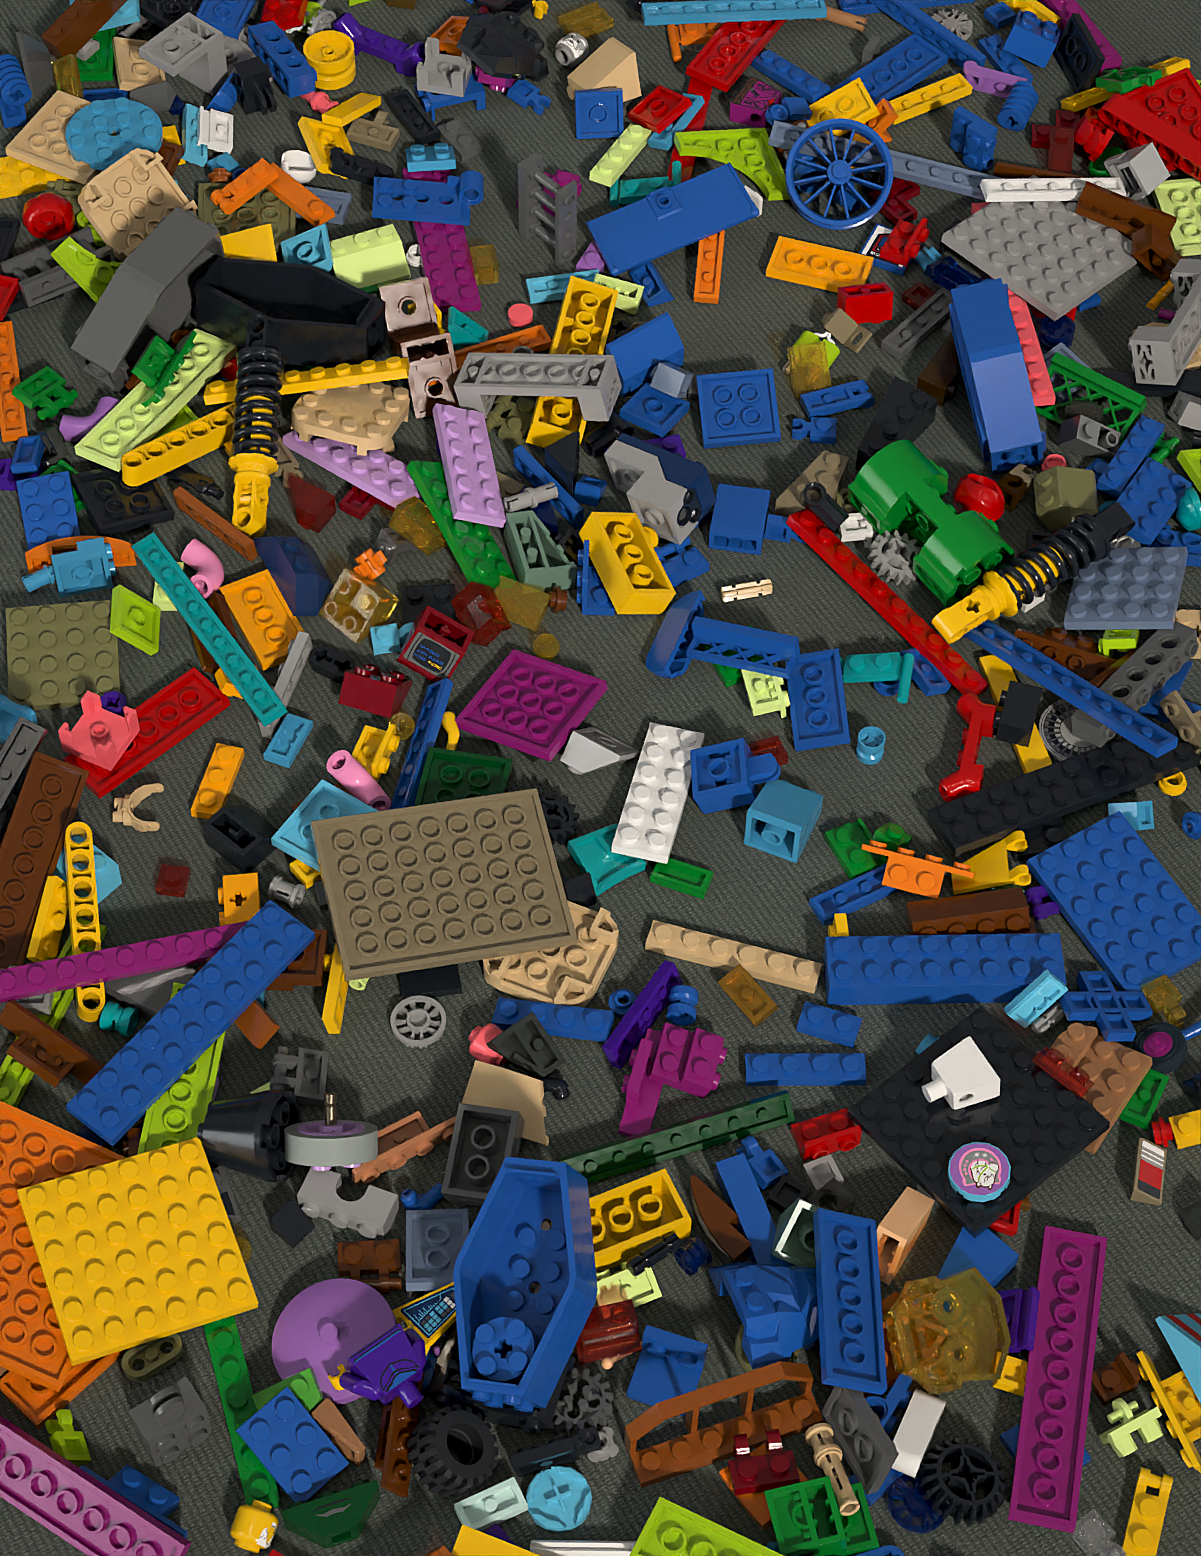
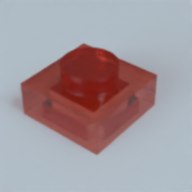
M161 864L155 887L156 894L185 898L191 876L190 867Z

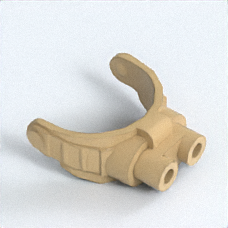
M160 783L143 785L132 794L125 795V798H115L114 808L117 811H113V822H123V825L132 826L140 832L157 831L160 828L158 822L140 820L134 816L133 812L135 807L143 799L150 796L151 793L163 792L164 786Z

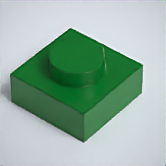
M892 822L876 829L872 837L875 841L887 844L886 849L897 852L898 847H908L913 838L901 826Z

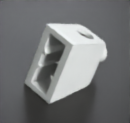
M970 1036L933 1061L931 1064V1077L933 1081L922 1086L923 1094L928 1102L931 1103L944 1096L951 1108L956 1110L1000 1095V1078Z

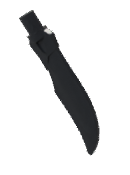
M185 464L163 474L170 479L184 482L197 493H204L217 500L222 499L224 496V491L216 487L214 480L203 477Z

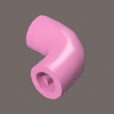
M196 538L193 539L184 549L180 560L196 571V574L192 576L190 581L202 597L208 599L218 591L224 582V567L218 556L210 548Z
M340 750L331 755L327 762V771L351 796L378 811L390 810V798L369 772L349 752Z

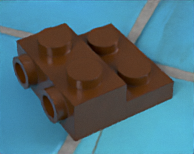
M311 929L315 932V939L265 990L293 991L294 985L322 986L328 941L327 930Z

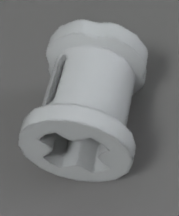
M277 875L269 886L268 899L272 901L280 900L288 903L290 908L297 909L303 900L305 885H294L284 881L283 877Z

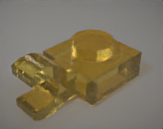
M1166 974L1141 985L1140 989L1143 991L1155 1014L1164 1011L1169 1024L1177 1028L1184 1025L1181 1018L1186 1017L1187 1014L1178 1004L1181 1002L1182 995Z

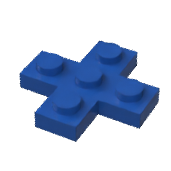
M1079 971L1076 981L1081 992H1065L1059 998L1068 1021H1096L1106 1042L1133 1041L1136 1031L1131 1021L1150 1020L1153 1013L1143 991H1115L1106 971Z

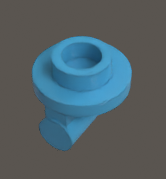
M924 246L914 260L927 274H932L935 268L941 264L939 258L942 255L933 246L930 248Z

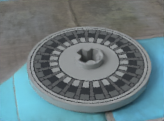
M1064 699L1051 704L1044 711L1038 727L1048 754L1059 762L1098 748L1073 736L1071 715L1078 708ZM1116 733L1104 745L1120 740L1122 736Z

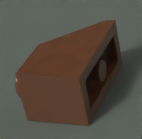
M1152 222L1132 233V255L1162 282L1170 278L1171 271L1175 268L1179 259L1167 235Z

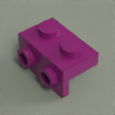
M477 65L476 77H478V82L489 84V89L508 92L509 88L518 81L513 78L491 77Z

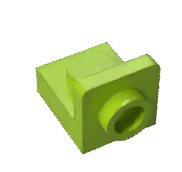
M1139 629L1105 630L1103 638L1099 639V654L1112 658L1113 649L1120 652L1136 649L1140 638Z

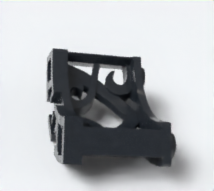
M454 1322L442 1334L445 1338L429 1386L425 1387L423 1393L433 1399L435 1406L441 1409L447 1406L451 1407L452 1405H460L461 1408L468 1406L472 1408L473 1414L479 1412L483 1416L482 1421L523 1429L531 1434H539L541 1430L554 1429L553 1416L567 1371H573L576 1361L574 1357L570 1355L545 1409L539 1408L538 1411L533 1409V1412H523L512 1409L511 1407L513 1406L503 1404V1408H494L483 1405L484 1402L472 1399L470 1397L471 1393L462 1388L456 1391L444 1385L449 1368L460 1371L459 1360L453 1359L458 1344L457 1322ZM460 1374L453 1375L451 1383H458L461 1386Z

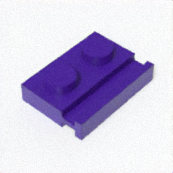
M1030 1287L1029 1290L1020 1288L994 1292L986 1349L992 1355L1021 1352V1349L1033 1351L1040 1292L1035 1287Z

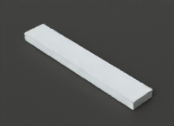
M1119 177L982 179L980 184L986 202L1077 201L1086 181L1126 196V191Z

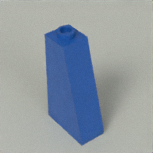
M962 1228L920 1309L931 1336L936 1337L940 1342L1016 1268L1019 1255L988 1228L976 1238Z

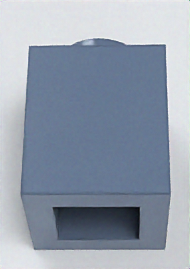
M659 362L651 373L652 382L650 387L675 398H685L694 373L669 362Z

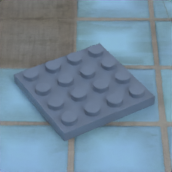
M1187 547L1111 548L1110 555L1105 559L1091 562L1086 569H1079L1076 577L1073 579L1064 617L1065 630L1173 629L1188 558Z

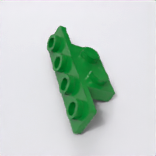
M194 330L182 338L174 350L157 335L148 343L131 371L150 388L141 403L145 408L152 402L157 404L166 393L164 388L168 387L176 377L173 374L174 371H177L184 364L185 359L183 356L187 355L195 345L193 340L197 333Z

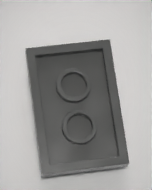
M835 1386L821 1412L823 1423H827L832 1427L833 1439L841 1448L844 1458L858 1481L862 1482L865 1493L867 1495L879 1491L899 1453L894 1442L888 1437L880 1424L877 1414L872 1411L864 1398L863 1392Z

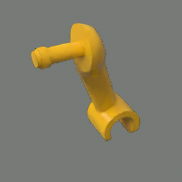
M450 711L444 712L441 725L448 734L446 749L456 751L460 732L455 721V715Z

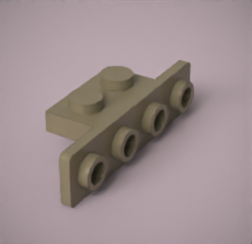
M1174 690L1162 699L1159 704L1165 715L1179 732L1181 738L1188 741L1196 750L1195 753L1201 756V710L1193 714L1178 691Z

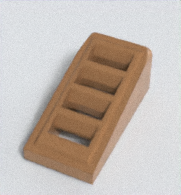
M327 1397L312 1412L311 1417L340 1453L355 1466L360 1467L364 1463L366 1448L334 1403Z

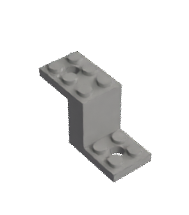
M189 12L138 48L139 56L173 77L179 74V76L212 96L220 90L231 73H233V64L256 57L247 44L239 39L236 40L223 35V32Z

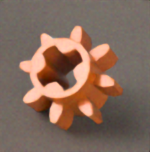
M368 548L355 558L357 565L353 569L360 579L367 576L369 581H371L386 570L383 564L387 559L381 550L374 552L371 548Z

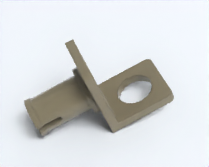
M837 308L834 313H826L822 318L824 329L831 333L843 346L855 353H858L872 336L869 330L858 325L840 308ZM863 334L862 339L853 345L855 338Z

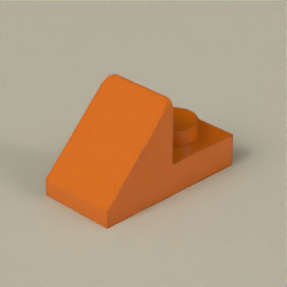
M883 98L876 105L880 115L863 124L873 129L886 143L893 140L886 129L899 116L890 102Z

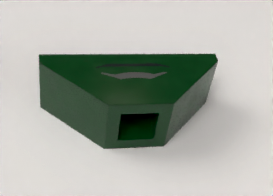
M377 1479L370 1482L369 1480H361L354 1483L349 1489L340 1492L336 1490L328 1491L320 1495L319 1499L307 1503L305 1501L294 1502L286 1510L281 1511L285 1529L326 1549L357 1539L380 1499L379 1484Z

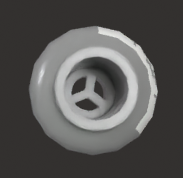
M575 32L567 34L555 45L556 59L566 67L572 68L577 66L589 55L587 40Z

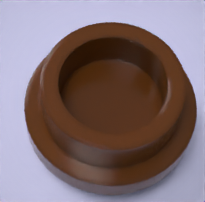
M554 586L552 591H549L547 594V606L551 607L552 613L564 611L567 606V591L561 589L560 586Z

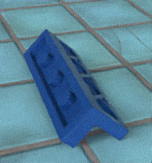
M695 616L692 622L694 637L686 651L687 658L790 679L800 658L798 637ZM699 643L712 647L704 652L696 650ZM729 649L737 652V654L730 657L723 656L721 653ZM753 655L762 656L763 658L757 662L747 660L748 657ZM780 660L788 662L785 669L774 667L772 663Z

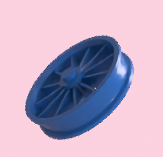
M844 118L825 120L807 129L794 143L788 156L785 171L787 193L798 213L812 224L831 230L855 228L873 218L887 200L893 182V162L889 149L883 139L867 125ZM832 130L852 132L843 160H838ZM829 131L834 162H831L811 140L812 138ZM854 133L866 138L871 144L851 162L847 163L845 159ZM808 143L829 167L827 168L797 158L803 146ZM873 147L876 148L883 162L851 169V166ZM794 163L827 174L794 181ZM884 168V186L851 175ZM829 179L824 186L805 202L801 200L795 188L798 185ZM848 181L881 191V194L876 202L870 206ZM832 184L834 187L824 216L818 215L809 209L807 205ZM844 185L867 209L865 212L849 218ZM836 187H840L846 219L826 218Z

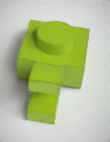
M59 1409L56 1412L58 1420L48 1419L45 1422L46 1429L51 1434L49 1439L52 1449L77 1467L81 1465L86 1466L91 1461V1457L83 1432L74 1431L70 1409Z

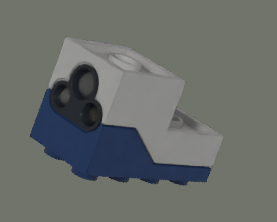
M624 433L617 438L604 454L616 489L627 494L632 511L637 514L642 526L653 528L659 537L681 545L716 502L707 469L698 461L693 462L678 453H671L658 445H651L636 436L632 437Z

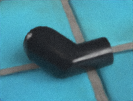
M548 1076L538 1079L543 1081L544 1093L553 1092L556 1100L560 1101L570 1096V1091L567 1088L569 1084L565 1080Z

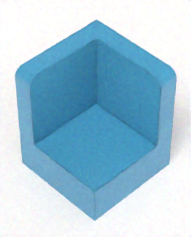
M1152 801L1108 804L1109 816L1120 810L1135 831L1154 829Z

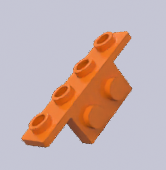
M870 840L869 845L862 844L861 847L862 850L889 857L882 885L937 899L939 898L945 871L973 879L975 877V872L970 871L971 866L954 861L953 867L942 864L943 858L926 854L925 859L914 857L915 851L898 847L897 852L886 850L887 844Z

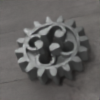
M573 1368L572 1375H566L559 1397V1399L563 1397L564 1401L558 1400L552 1421L555 1422L557 1432L564 1428L567 1429V1437H571L574 1431H579L580 1429L596 1427L597 1429V1424L606 1426L607 1416H612V1404H614L613 1393L610 1392V1384L608 1382L602 1383L601 1374L599 1373L594 1377H590L589 1369L586 1368L582 1375L578 1374L576 1368ZM583 1387V1399L579 1400L578 1389ZM578 1405L579 1416L574 1418V1406Z

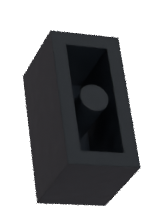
M1010 680L1008 691L1002 690L998 706L1003 707V711L996 712L993 728H998L996 740L1025 747L1029 746L1043 688Z

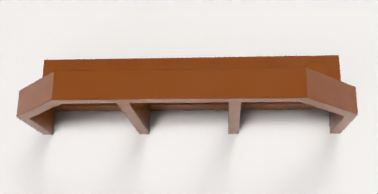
M779 1361L664 1400L649 1408L625 1426L624 1445L640 1487L643 1488L734 1456L733 1445L735 1443L733 1435L746 1433L749 1449L752 1450L758 1448L767 1440L765 1430L779 1429L780 1437L784 1439L807 1431L809 1427L815 1424L823 1423L822 1415L811 1392L813 1376L808 1365ZM782 1379L799 1381L798 1385L802 1395L751 1412L754 1390L756 1388ZM740 1394L739 1407L743 1415L697 1431L700 1407ZM686 1413L685 1426L689 1434L636 1452L638 1439L665 1419Z

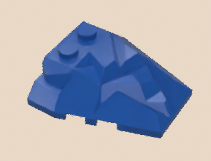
M737 1262L709 1268V1275L718 1295H730L744 1326L741 1345L752 1369L761 1368L779 1361L786 1362L791 1359L792 1352L802 1347L808 1350L814 1346L815 1340L819 1338L816 1267Z

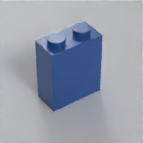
M719 483L709 533V548L761 555L771 490Z

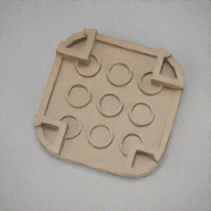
M139 148L130 151L92 178L82 188L81 194L78 196V203L84 215L106 245L113 248L114 255L120 262H123L147 238L163 216L167 217L176 207L184 211L190 210L196 215L198 207L195 201L192 200L190 202L160 162L164 158L158 152L152 153Z
M382 382L303 392L292 408L291 429L297 431L299 439L308 442L315 435L357 446V455L367 456L368 450L381 449L383 452H386L390 448L392 436L403 421L408 422L410 409L409 390L403 387L396 388L385 385Z
M567 901L577 936L576 945L483 959L484 979L498 990L526 1001L584 1008L593 999L616 953L619 942L617 924L611 918V912L602 907L597 912Z

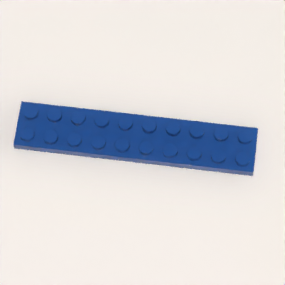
M269 900L66 1105L67 1111L111 1146H114L315 939V932Z

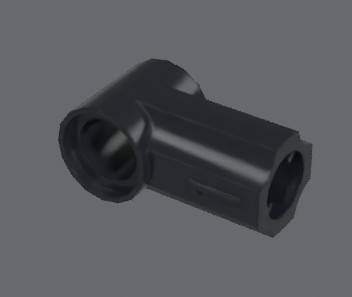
M614 411L611 413L609 421H601L600 426L583 436L580 444L588 456L595 457L604 451L605 448H609L622 433L632 436L634 428Z
M809 483L800 493V503L802 506L809 509L832 532L849 517L820 483ZM815 490L818 492L819 501L811 502L807 498V491Z

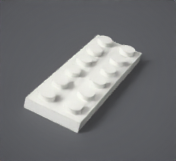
M650 722L612 843L611 852L665 864L668 863L692 782L690 750L702 748L704 733Z

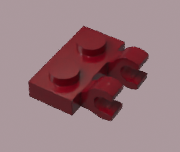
M779 1429L765 1430L767 1454L753 1457L750 1456L747 1434L733 1435L735 1459L728 1460V1471L734 1496L763 1492L800 1482L793 1450L783 1452Z

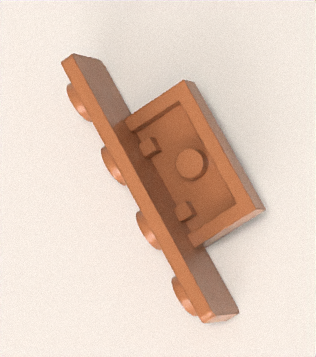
M417 1111L378 1131V1157L372 1161L362 1163L360 1167L352 1169V1181L355 1186L361 1183H371L381 1173L390 1168L391 1170L398 1169L408 1159L416 1155L423 1156L429 1153L435 1145L443 1141H452L456 1116L430 1129L420 1112Z

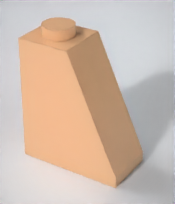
M908 1186L877 1228L880 1281L887 1285L891 1284L920 1235L935 1200Z

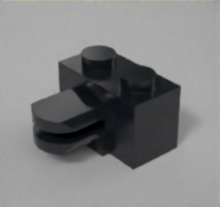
M259 56L233 64L237 102L244 113L248 115L260 111L262 115L268 114V109L270 112L276 111L277 104L269 82L272 74L268 64H264Z

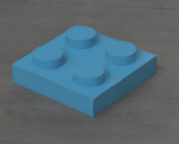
M437 143L434 147H424V145L418 144L405 149L408 172L456 169L453 145L448 146L447 143Z

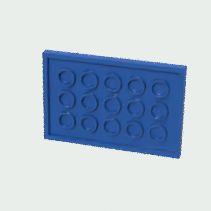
M1120 810L1028 859L1026 863L1028 869L1040 885L1046 889L1052 901H1055L1059 906L1060 912L1104 971L1107 972L1119 991L1144 992L1201 960V915Z

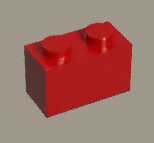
M885 282L838 287L837 308L842 309L858 325L868 322L878 324L885 320H892L893 291Z

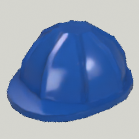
M231 73L205 110L214 109L226 113L232 109L237 102V91L234 84L230 81L234 75L233 73Z

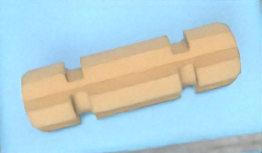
M770 579L759 580V583L751 581L735 584V587H732V585L723 586L720 588V595L723 602L734 601V598L740 600L757 597L759 593L762 596L769 595L773 591V586Z

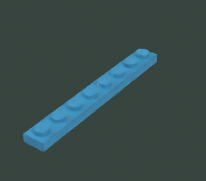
M705 0L642 3L641 13L644 26L826 18L827 8L824 0Z

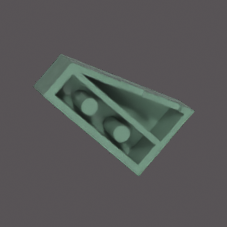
M532 510L506 513L504 537L522 594L552 591L554 586H560L561 589L574 588L578 569L577 565L568 560L564 555V549L560 544L556 545L550 537V532Z

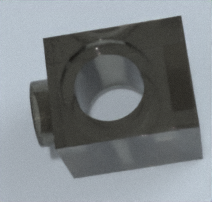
M833 1177L809 1197L807 1201L819 1207L830 1205L834 1208L831 1211L850 1215L853 1212L855 1197Z

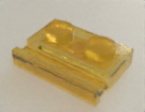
M596 1L558 16V25H562L566 34L575 32L586 39L614 28V19L603 7L600 8L599 3Z
M825 341L787 348L795 398H800L801 394L832 387Z
M501 575V581L499 586L496 587L487 612L538 632L548 608V602L552 596Z

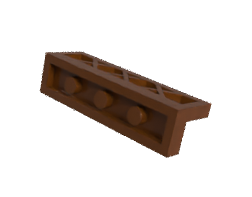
M1086 181L1075 208L1076 214L1131 236L1132 233L1152 222L1169 239V235L1177 221V217L1088 181Z

